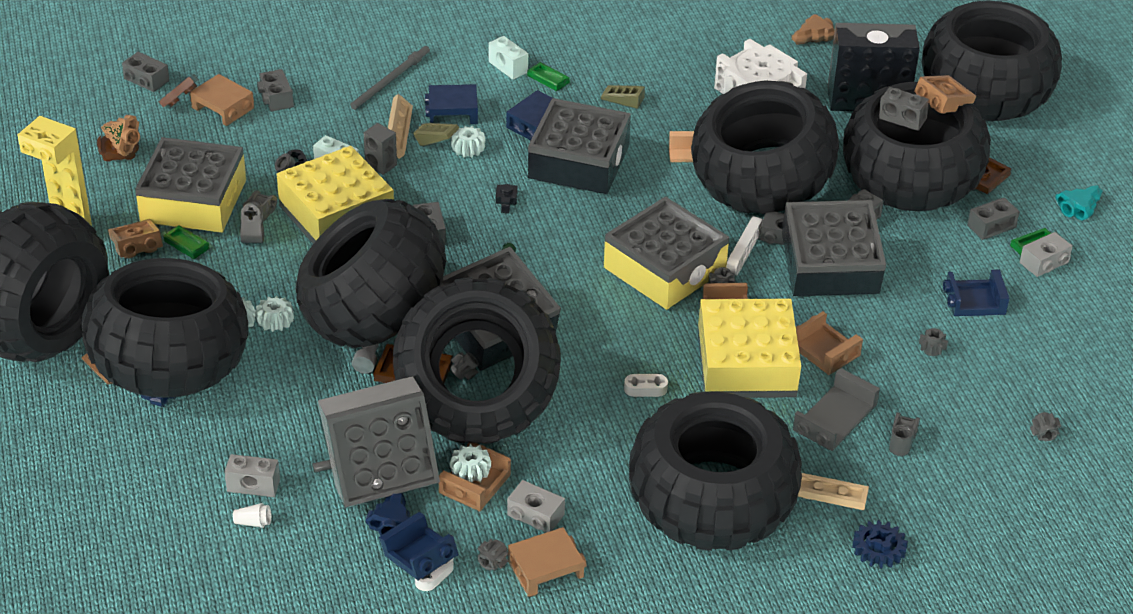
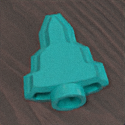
M1098 185L1086 189L1065 190L1056 194L1055 198L1066 217L1074 216L1083 221L1093 215L1097 205L1096 202L1100 200L1103 190Z

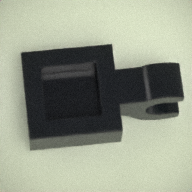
M497 185L496 204H501V213H509L510 204H517L518 185Z

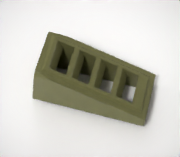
M608 85L601 95V99L638 109L645 98V87Z
M424 123L414 132V136L420 146H425L449 139L459 129V126L457 124Z

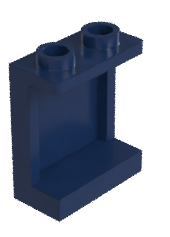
M476 84L429 85V93H425L426 117H430V123H434V116L469 115L470 124H478Z
M538 90L506 112V128L531 140L552 97Z
M1000 269L991 270L990 277L986 280H955L953 272H948L947 279L943 281V291L948 296L947 304L952 309L954 316L1006 315L1010 298Z
M421 512L416 513L379 537L385 557L418 581L459 555L454 537L451 534L442 537L430 529L425 515Z

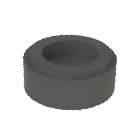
M287 153L279 156L275 162V170L277 172L295 166V159Z

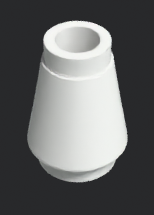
M260 503L235 509L233 511L234 524L264 528L265 525H270L271 508L269 505Z

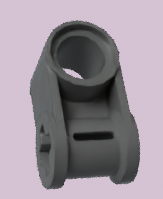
M255 190L249 199L244 202L243 207L252 201L259 203L263 209L264 222L274 212L277 205V197L275 195H263L260 191ZM251 207L247 213H250L251 217H253L257 211H253V207Z
M249 202L241 210V243L264 242L263 209L257 202ZM251 207H253V211H257L253 217H251L250 213H247Z
M899 412L896 413L889 443L891 453L897 456H905L910 452L918 431L919 417L913 419L901 416Z

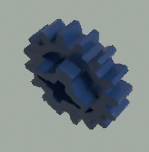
M877 520V524L873 525L871 521H868L867 527L860 525L859 531L855 530L852 548H855V556L861 555V562L870 561V567L878 564L879 568L882 569L883 564H887L891 568L893 561L900 564L901 558H905L908 541L904 540L905 533H898V526L891 528L890 522L882 525L881 521Z

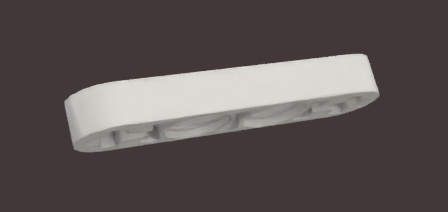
M755 216L751 218L728 259L726 268L736 276L739 274L760 236L762 218Z

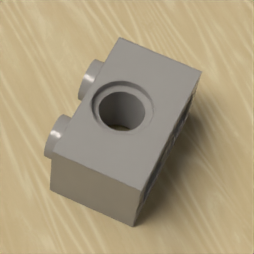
M1053 232L1023 246L1019 263L1038 277L1049 273L1057 267L1066 265L1071 258L1073 246L1056 232Z
M230 454L224 471L227 492L275 497L280 482L279 462L277 459Z
M522 480L507 498V515L538 530L550 532L565 515V498Z

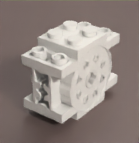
M748 39L744 42L743 51L730 58L723 53L717 56L714 88L725 94L736 86L764 80L784 81L793 83V86L806 88L807 73L797 68L798 61L769 44L763 47L752 39Z

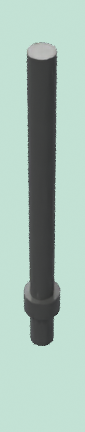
M424 46L419 51H414L410 54L405 62L350 104L351 108L356 110L412 65H417L422 60V57L430 52L429 47Z

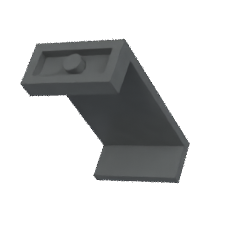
M840 368L835 373L834 386L805 415L799 411L795 413L793 430L833 451L877 406L880 388Z

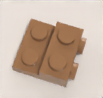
M949 75L920 77L914 91L917 95L928 98L930 106L943 114L946 112H956L959 105L974 103L976 98L975 94Z
M150 219L108 229L110 239L114 242L116 252L120 257L132 258L137 253L144 251L151 253L156 251L157 248L163 247L160 230Z

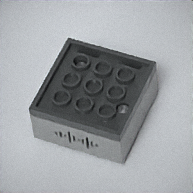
M413 376L318 400L334 483L345 508L440 482L425 397Z

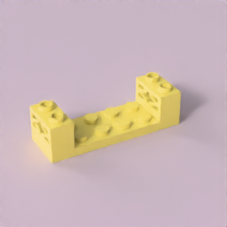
M39 116L17 134L20 150L24 154L42 160L49 203L61 205L78 213L92 226L76 128Z

